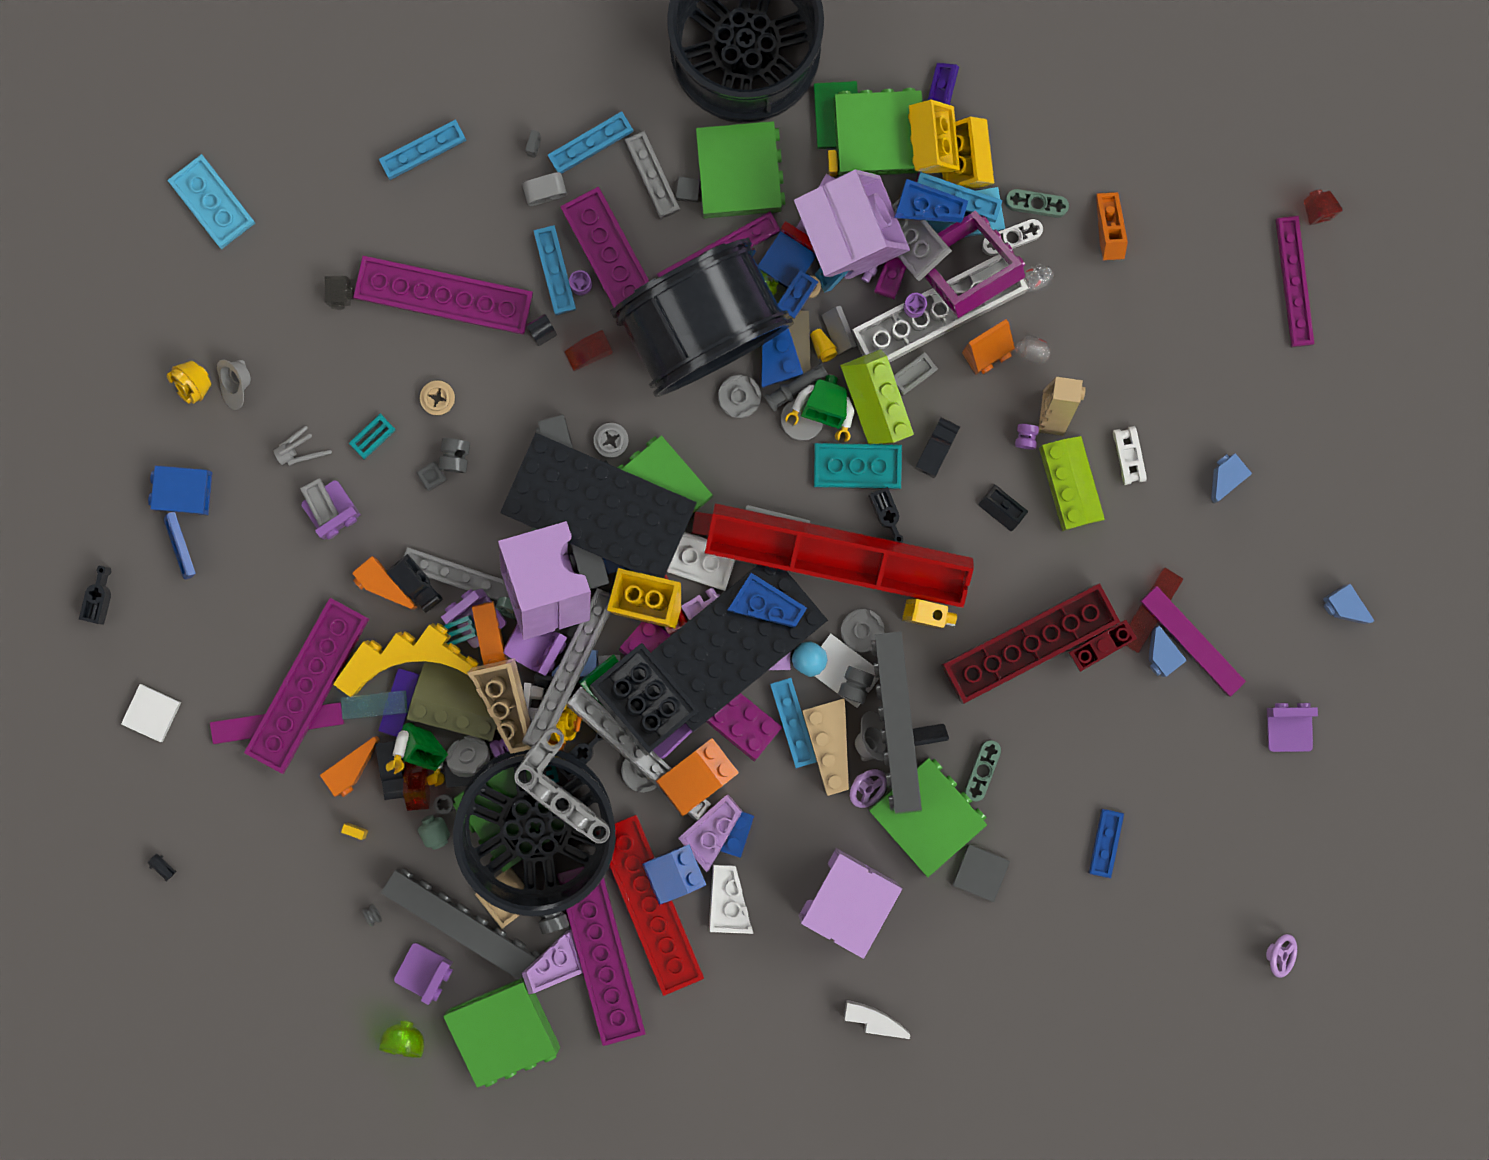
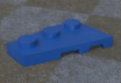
M906 179L894 218L961 223L968 200Z
M789 329L762 345V388L803 375Z
M751 573L727 611L795 628L807 607Z

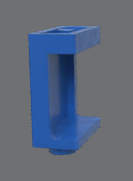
M155 466L150 476L153 489L148 497V504L151 506V510L208 515L213 472L202 469Z

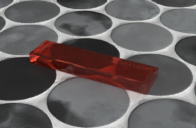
M1163 568L1150 591L1157 586L1171 600L1182 583L1183 578L1169 569ZM1143 604L1140 605L1129 623L1137 639L1127 644L1126 647L1136 653H1139L1158 622Z

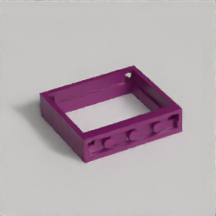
M976 210L964 217L961 223L956 222L939 232L938 235L949 247L978 229L1009 266L960 296L955 293L939 272L933 268L924 278L957 318H960L1025 278L1023 268L1025 263L1020 256L1016 257L1010 244L1008 242L1004 243L999 232L996 229L993 230L985 216L981 217Z

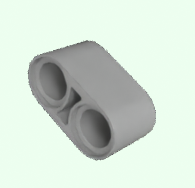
M559 172L522 183L528 206L543 204L567 195L562 174Z

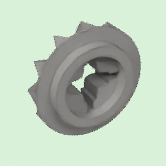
M606 423L595 432L594 445L602 456L617 457L627 449L629 442L628 434L619 424ZM607 432L611 437H617L615 440L617 448H614L611 444L604 445L608 440Z

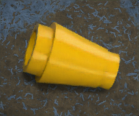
M817 329L810 334L818 359H821L822 362H828L837 356V347L821 329Z

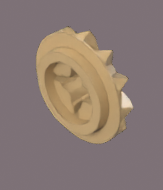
M432 381L423 387L420 393V403L426 412L432 415H443L449 412L455 404V394L447 383ZM440 391L441 397L446 401H439L435 407V400L429 397V395L437 396Z

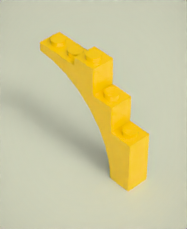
M433 623L426 628L417 642L414 641L415 637L406 631L404 633H396L384 651L381 650L383 647L374 640L363 641L333 685L348 696L353 697L373 677L394 665L406 662L427 661L456 668L468 675L467 672L471 668L477 667L479 663L470 656L467 658L460 653L461 650L452 643L448 645L447 642L451 637L447 633L448 629L439 623L436 625Z

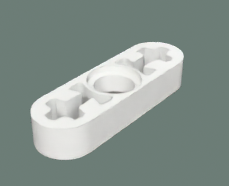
M1031 219L1001 230L999 234L1002 236V241L1004 243L1008 242L1013 249L1037 240L1043 232V226L1038 220ZM1030 225H1032L1033 228H1038V230L1035 232V235H1033L1032 232L1027 233L1024 236L1025 240H1023L1022 232L1027 231L1030 228ZM1009 232H1015L1018 235L1016 243L1007 241L1006 235ZM985 238L982 243L983 252L989 256L999 254L996 249L987 248L989 241Z

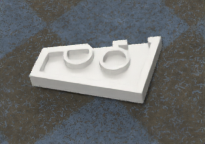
M713 865L709 932L753 934L736 866Z

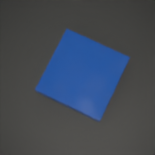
M780 231L758 264V268L788 288L798 272L801 270L806 273L817 256L814 252Z

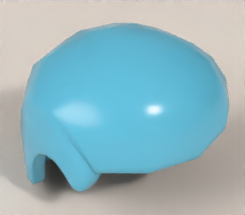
M810 641L801 643L795 648L792 655V663L795 669L808 677L819 675L825 669L828 661L826 651L818 644Z

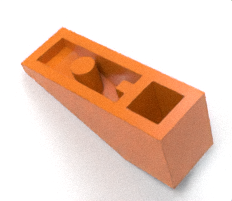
M1118 192L1098 193L1096 200L1103 260L1125 259L1128 240Z
M371 556L352 573L356 577L353 581L361 590L365 588L372 593L415 610L417 608L411 598L407 597L389 577L387 570L376 557Z
M494 601L473 605L472 611L483 664L508 660V657L504 654L505 645Z
M378 736L371 738L320 775L335 797L339 795L345 797L354 790L352 786L358 782L376 749V744L380 741Z

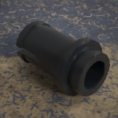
M155 854L148 861L149 868H153L167 882L177 871L162 859L163 855Z

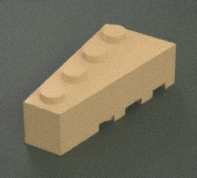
M1055 377L1043 389L1038 426L1040 433L1064 436L1081 400H1084L1085 387H1082L1083 380Z
M515 658L471 668L467 673L470 679L473 680L480 698L482 697L487 706L489 715L495 721L510 754L530 750L531 747L522 742L531 721Z
M845 698L802 710L826 795L829 796L849 790Z

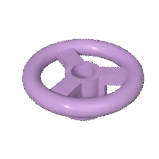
M872 769L858 775L850 789L852 804L859 808H866L879 801L887 788L885 773L878 769ZM878 776L879 779L873 781L870 777ZM880 786L878 792L870 798V794ZM857 790L863 795L861 801L856 797Z
M1290 934L1282 935L1275 944H1270L1267 949L1266 957L1270 961L1271 971L1276 977H1285L1292 970L1296 961L1297 943ZM1289 941V945L1286 948L1282 947L1284 942Z

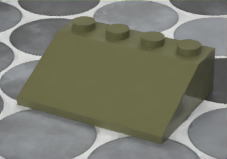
M424 662L410 704L408 720L489 741H494L498 732L495 721L487 711V706L482 697L480 698L473 680L467 674L441 663Z

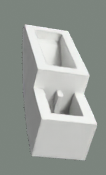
M846 1000L845 1021L864 1023L865 1033L910 1039L909 1031L887 1014L868 1005Z

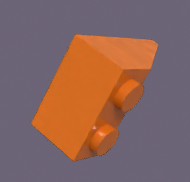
M1007 319L968 342L962 354L975 374L979 372L985 374L994 368L992 364L1000 360L1003 363L1012 357L1011 352H1013L1015 346Z
M711 738L655 782L683 817L739 772L714 739Z

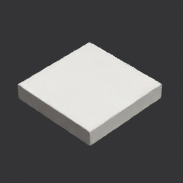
M140 684L121 724L154 740L163 742L181 702Z

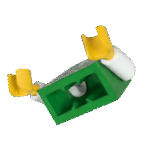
M827 375L825 381L819 379L815 385H808L799 392L792 406L793 411L785 417V422H787L789 416H794L796 421L793 426L796 425L799 421L798 414L801 412V417L838 429L842 426L841 430L835 433V439L839 441L840 434L843 432L845 434L844 442H847L850 439L848 428L851 427L854 408L850 398L847 397V389L837 385L838 378L836 376Z
M413 723L405 724L402 731L397 735L393 751L394 760L386 764V770L390 771L395 768L394 774L403 770L404 763L401 760L403 758L405 762L433 770L434 774L427 777L428 784L430 786L433 784L435 786L441 785L445 781V777L440 771L443 769V761L448 756V753L430 731L416 727Z

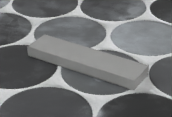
M645 131L625 139L660 219L680 211Z

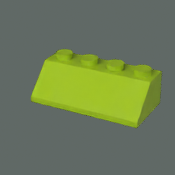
M881 349L840 365L868 444L894 443L914 435L888 357Z
M1082 437L1062 439L1039 447L1062 531L1105 520Z

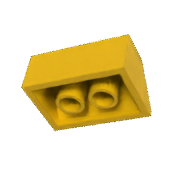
M927 100L909 105L908 119L911 124L912 135L910 140L913 145L914 156L912 161L915 170L923 173L960 171L954 106L935 100Z
M970 116L956 121L960 171L942 172L943 180L969 189H978L994 184L987 119Z
M618 568L607 611L615 615L676 629L681 610V583Z

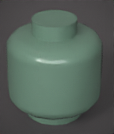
M430 815L421 820L422 824L418 828V833L425 847H432L435 850L448 843L450 832L442 817L434 818L433 815Z

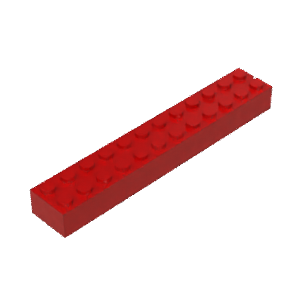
M716 503L705 548L706 554L964 608L968 586L970 585L974 570V562L971 557Z

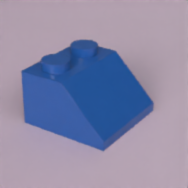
M690 844L678 847L642 864L659 905L706 886Z

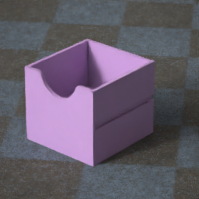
M855 169L794 200L824 276L832 277L849 271L844 278L851 279L910 251L897 218H894L895 211L880 175Z
M567 521L498 541L501 574L523 640L553 632L556 628L560 630L590 621L591 591L586 577L582 574H574L569 560L568 542L571 540V533Z
M836 848L828 862L831 870L815 899L806 901L799 914L800 922L830 940L832 938L834 943L864 959L902 888L896 881Z

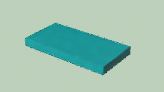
M815 443L814 487L874 489L888 487L889 489H901L902 445Z

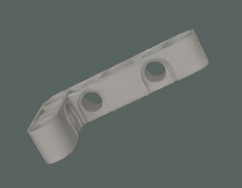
M551 727L531 747L524 760L517 767L514 777L515 782L574 829L596 843H603L610 836L608 824L590 808L543 774L545 767L555 757V754L564 743L563 732L556 727ZM552 732L560 736V741L555 745L547 741V736ZM528 770L532 777L529 781L523 782L518 777L519 772ZM559 798L568 800L569 805L566 809L557 808L555 803ZM596 826H603L606 829L602 837H596L593 834V829Z

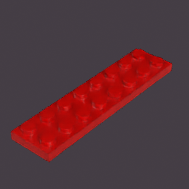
M637 814L615 823L616 839L610 868L661 992L665 996L703 980L704 976L673 901L671 900L659 905L642 864L655 857ZM601 829L596 831L597 835L600 834Z

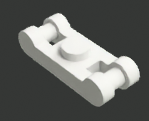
M1128 427V430L1123 431L1120 429L1113 430L1123 484L1129 485L1133 481L1145 482L1147 478L1136 427ZM1130 438L1131 444L1124 445L1123 439ZM1136 466L1137 472L1130 473L1129 467Z

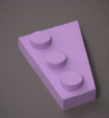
M729 795L722 798L678 838L683 845L690 844L695 859L706 872L711 868L743 812Z
M572 930L566 931L522 972L528 994L536 993L583 973Z

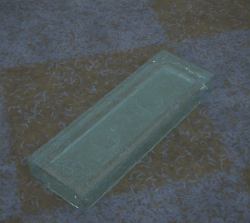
M406 691L341 698L343 720L408 713Z

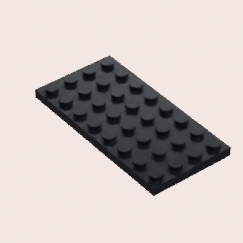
M535 432L500 513L537 530L567 521L571 533L569 544L634 572L665 578L697 502Z
M757 565L650 653L700 710L685 723L694 732L825 624L828 619L786 570ZM751 573L807 607L795 628L727 611Z

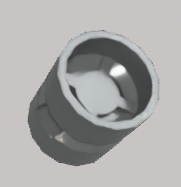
M442 438L441 451L443 456L439 458L438 469L466 473L468 461L465 459V456L469 455L470 442Z
M848 666L844 676L847 681L841 684L837 695L864 704L868 695L866 688L871 687L875 675Z
M562 911L538 916L541 917L538 923L542 934L551 933L569 926L567 915L562 913Z

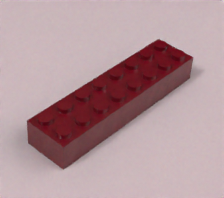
M1099 583L945 662L941 666L961 704H965L1120 623V620Z

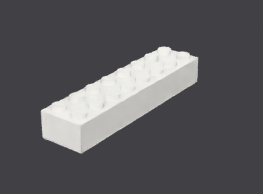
M998 254L946 282L960 296L1009 266V264ZM1024 279L960 318H957L932 288L922 293L927 300V307L922 316L918 318L907 316L904 312L903 303L852 329V335L862 356L881 349L887 355L890 363L1024 294L1028 287Z

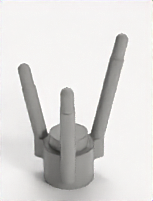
M307 426L301 428L285 442L279 444L278 448L273 450L281 465L288 463L289 466L297 462L329 455L332 451H321L294 458L297 455L294 448L312 437L311 434H308L292 443L308 429Z

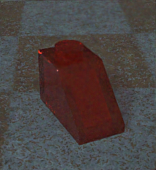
M1315 190L1310 192V196L1304 200L1310 225L1331 221L1343 211L1331 191Z
M603 330L581 339L564 351L573 371L613 354Z
M405 762L403 796L407 811L429 809L430 786L427 782V777L429 776L428 769Z

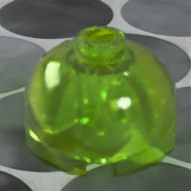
M400 1021V1025H392L384 1031L380 1040L379 1050L393 1055L397 1053L402 1054L404 1057L421 1058L424 1052L425 1041L420 1030L413 1027L414 1023Z

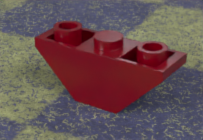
M1124 620L1085 641L1070 651L1069 654L1081 672L1136 640L1137 637L1127 620Z

